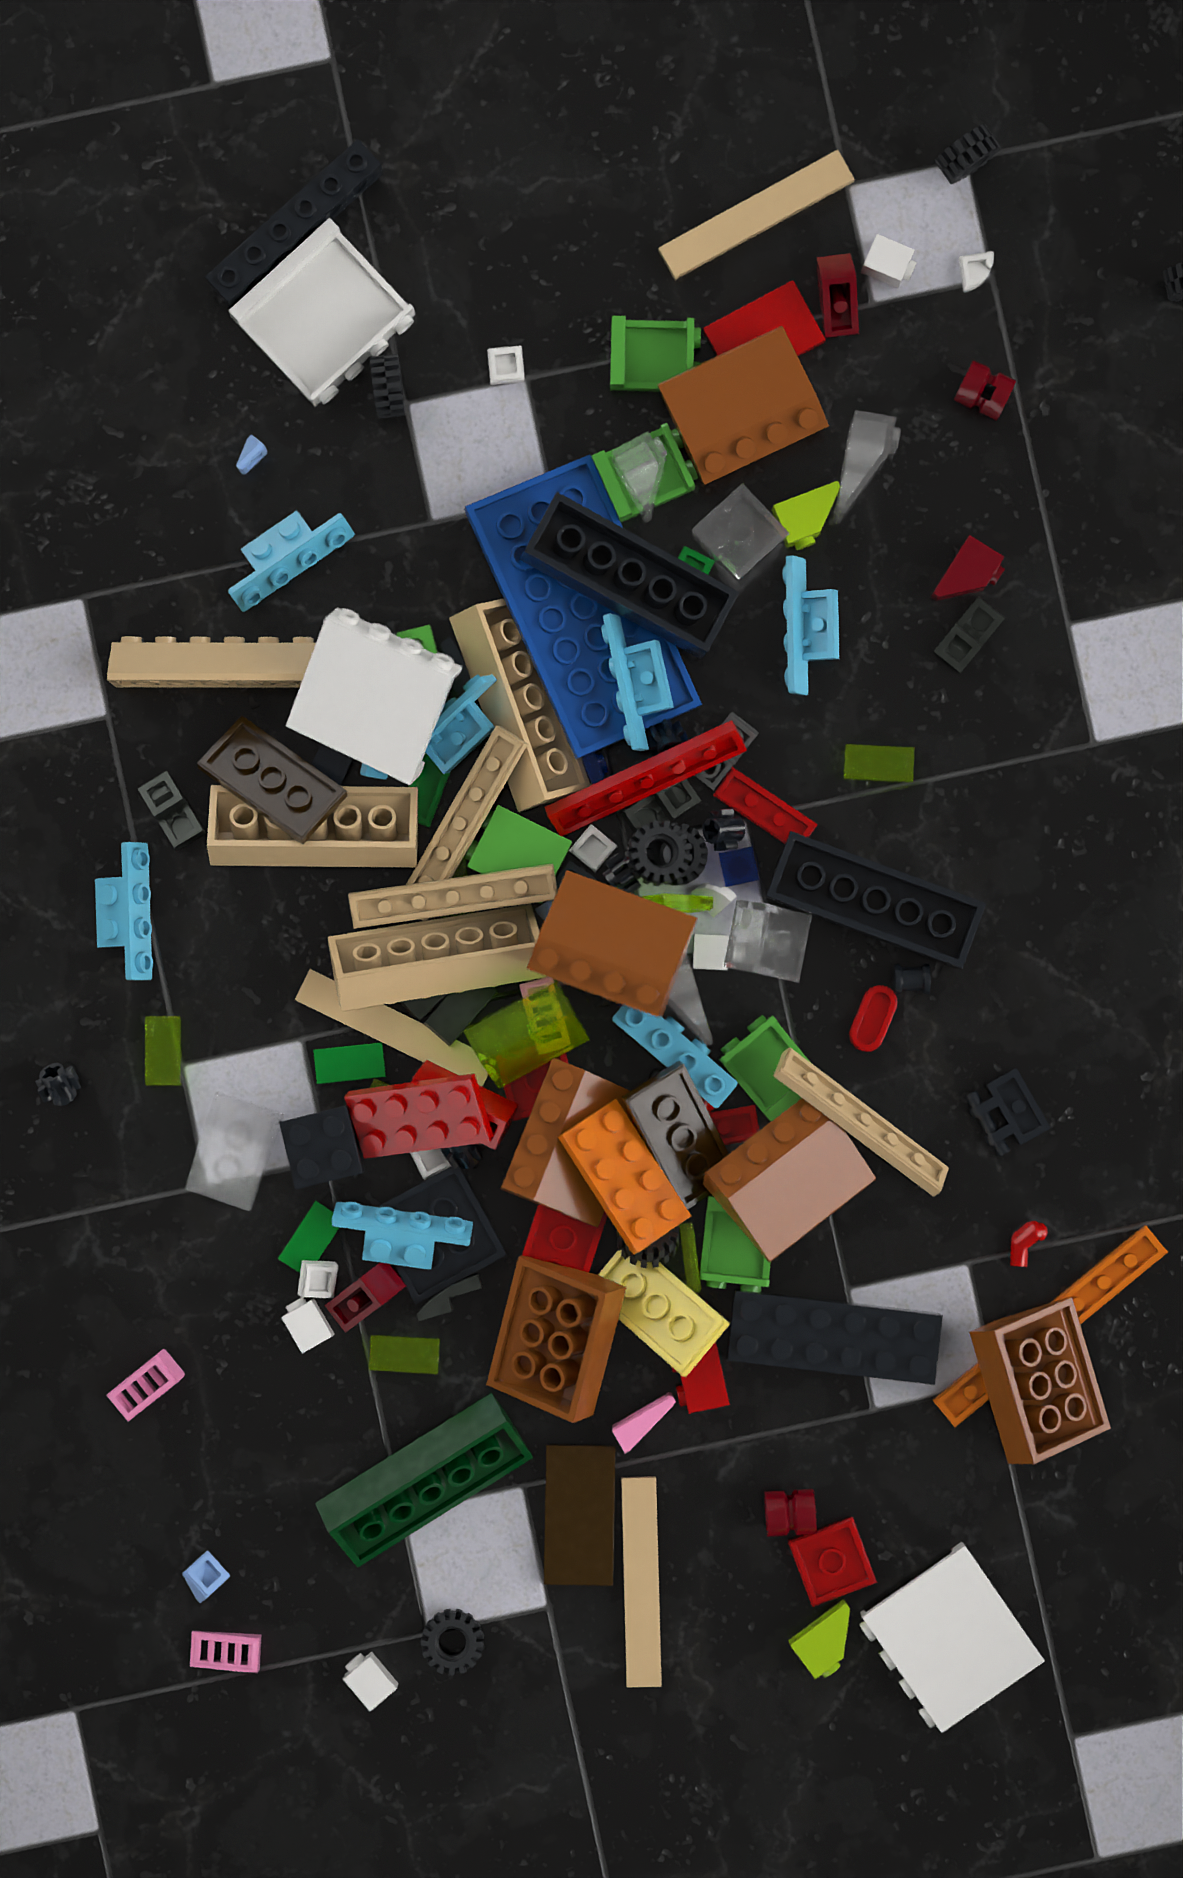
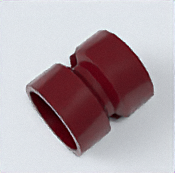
M973 360L953 401L970 409L978 406L981 414L997 421L1017 380L1000 372L992 375L989 367ZM987 383L996 387L990 400L980 397Z
M796 1489L789 1496H787L784 1490L764 1492L768 1537L787 1536L790 1530H794L797 1535L816 1534V1508L813 1489Z

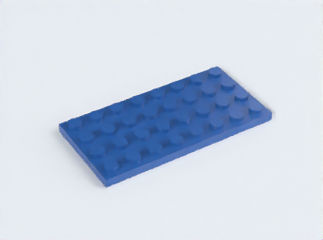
M590 455L469 504L464 508L576 760L625 739L623 728L627 724L624 712L619 709L616 700V693L619 691L617 678L612 676L609 668V658H612L610 646L605 643L601 631L602 625L605 624L603 615L609 613L619 614L521 561L520 558L556 492L622 527ZM619 615L626 646L629 647L652 640H659L674 708L642 716L644 729H649L650 726L661 723L663 719L670 720L700 707L702 703L676 645Z

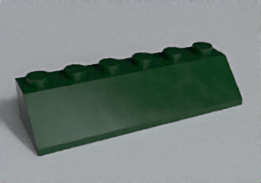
M490 1393L398 1452L390 1455L371 1469L358 1475L339 1489L331 1492L316 1502L315 1505L329 1534L358 1568L526 1463L533 1456L505 1410L494 1395Z

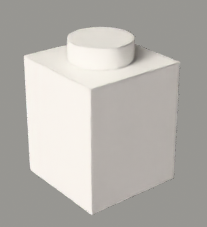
M876 234L861 273L899 288L902 279L910 280L917 262L911 260L915 250Z
M301 1297L286 1306L289 1313L281 1318L301 1353L308 1351L334 1335L332 1328L314 1298L306 1302L305 1298Z
M370 1652L366 1657L360 1653L345 1666L348 1672L343 1680L369 1711L374 1709L397 1689L398 1682L373 1652Z

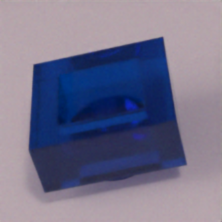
M593 751L581 757L591 785L605 779L603 774L609 771L602 753L595 755Z
M752 846L718 853L725 887L759 881Z

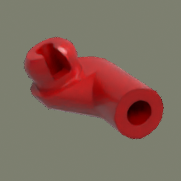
M1029 1221L1013 1233L1011 1237L1010 1266L1027 1267L1028 1248L1038 1240L1043 1241L1047 1236L1048 1231L1045 1224Z

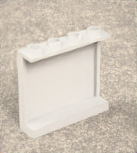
M330 218L228 310L236 323L314 406L320 402L323 404L329 402L339 391L336 387L345 379L348 381L354 379L363 370L362 363L371 355L373 357L379 356L388 347L389 343L387 340L396 332L399 335L405 332L413 324L414 320L412 317L415 315L414 307L411 304L408 305L340 233L339 227Z
M336 608L325 618L286 727L411 785L422 772L425 764L422 761L453 679L461 672L462 667L455 664L453 659L441 653L434 654L423 649L422 645L415 640L402 639L392 634L383 625L370 624L360 619L359 615L354 611Z
M963 1542L951 1549L952 1553L876 1606L867 1612L865 1610L860 1612L864 1621L859 1625L868 1639L872 1642L877 1638L884 1648L879 1654L888 1668L893 1670L897 1667L904 1678L899 1681L901 1687L910 1699L917 1696L923 1705L919 1713L930 1728L936 1725L941 1733L1044 1662V1659Z

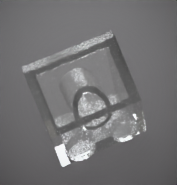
M648 431L611 451V464L645 523L652 518L664 475L665 462L667 461L665 457L667 452L658 437L652 439Z
M743 483L692 529V536L716 563L738 581L789 535V532Z
M736 899L723 967L799 983L812 915L766 903Z

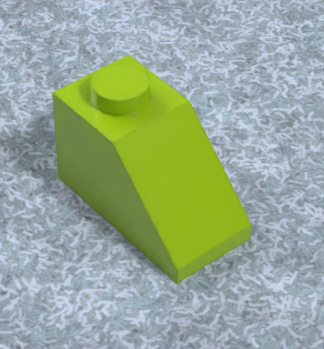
M838 481L773 505L772 512L786 548L795 545L796 550H800L816 543L814 538L819 536L840 489Z
M844 1599L789 1639L790 1646L815 1679L820 1675L826 1678L841 1666L839 1661L844 1657L850 1608Z

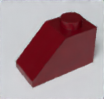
M851 253L817 257L818 289L825 338L859 334L857 279Z
M969 535L930 598L939 601L983 591L988 583L995 586L1005 570L1004 567L1000 566L1004 556Z
M380 1262L324 1306L346 1333L406 1285L390 1264Z

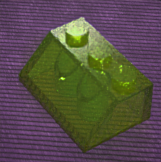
M553 980L466 1027L464 1030L480 1063L498 1089L548 1063L553 1058H557L590 1040L558 980Z

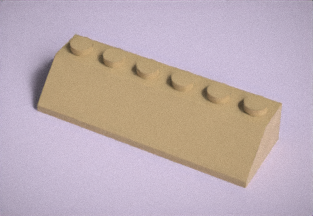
M499 599L476 604L450 617L449 619L470 678L472 679L476 675L482 677L493 674L497 679L478 698L482 712L495 727L496 725L502 726L528 743L507 780L518 812L551 803L591 786L582 759H575L505 600Z
M126 636L121 637V642H112L107 680L115 687L300 688L316 643H313L312 637H294L293 643H279L278 637H259L258 643H245L244 637H224V643H210V637H190V643H176V637H155V643H142L141 637Z
M211 785L207 836L210 865L416 868L418 857V787L341 786L347 790L348 796L302 845L223 786Z
M531 904L327 937L341 1011L358 1010L364 1007L394 1004L401 1001L546 978L542 974L526 969L540 933Z

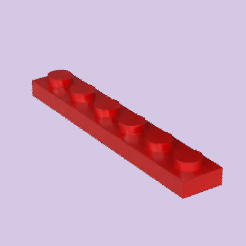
M731 720L545 806V810L558 834L564 836L746 752L747 748Z

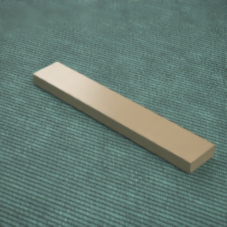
M836 150L658 248V251L674 280L853 183L854 177L840 152Z
M496 725L406 885L453 877L527 747V742L502 726ZM424 918V919H421V920H422V921H427L429 918Z
M546 864L353 892L348 894L353 927L355 929L554 900L558 890L554 865Z
M311 969L295 998L296 1001L422 1062L429 1060L457 1075L475 1073L477 1083L482 1087L496 1060L458 1040H455L449 1047L423 1023L383 1004L364 1007L358 1010L341 1011L335 981Z
M789 1047L782 1053L773 1075L775 1078L933 1197L941 1192L949 1169L948 1166Z
M656 1476L621 1477L627 1687H662Z

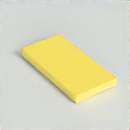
M618 1250L598 1274L626 1286L618 1319L684 1377L691 1372L730 1324L660 1262L659 1267L653 1268L652 1262H647V1268H641V1261H637L636 1265L630 1264V1256L624 1259L621 1256V1250Z

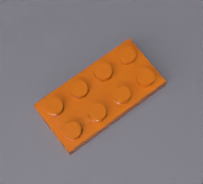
M617 1099L609 1102L558 1136L632 1254L640 1252L691 1217V1214Z

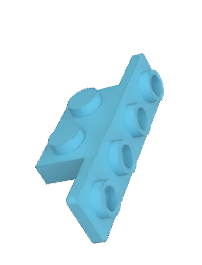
M296 510L241 548V551L255 571L231 587L228 592L241 611L245 612L281 586L286 585L304 570L315 565L330 552L342 546L355 534L341 513L314 531H311Z
M792 555L786 556V565L783 567L782 573L783 581L786 584V599L783 604V612L787 619L784 648L788 655V667L785 670L784 679L789 693L808 695V661L839 659L838 590L806 591V560Z
M611 613L603 615L605 624L602 625L601 631L605 643L610 646L612 658H609V668L612 676L617 678L619 691L616 693V700L619 709L624 712L627 724L623 728L625 740L628 745H631L633 750H648L649 747L642 716L674 708L659 640H652L627 647L620 616Z
M493 674L482 677L480 675L474 676L463 686L465 692L458 699L454 697L443 705L442 714L438 718L425 751L443 774L449 773L493 732L495 726L475 703L497 681Z
M123 842L121 844L122 877L95 879L97 947L125 946L126 980H151L153 959L151 952L152 925L150 922L151 891L149 888L150 857L148 854V844Z
M623 1005L613 1016V1022L667 1068L677 1061L684 1063L699 1095L714 1108H718L738 1085V1082L707 1056L711 1051L696 1038L690 1042L681 1034L685 1028L671 1016L664 1019Z
M336 1202L332 1217V1226L366 1231L362 1260L431 1270L435 1241L468 1246L473 1227L472 1221L463 1220L459 1217L446 1218L429 1215L425 1212L412 1213L394 1210L390 1207L365 1206L356 1202Z

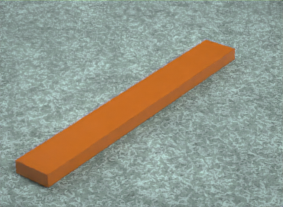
M1144 1225L1051 1302L1072 1297L1079 1322L1082 1324L1167 1254L1168 1251L1150 1229ZM978 1362L932 1399L954 1427L958 1426L989 1400Z

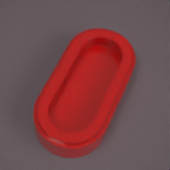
M878 985L868 989L864 994L849 1031L850 1041L856 1049L869 1052L877 1049L882 1044L897 1008V997L890 988Z

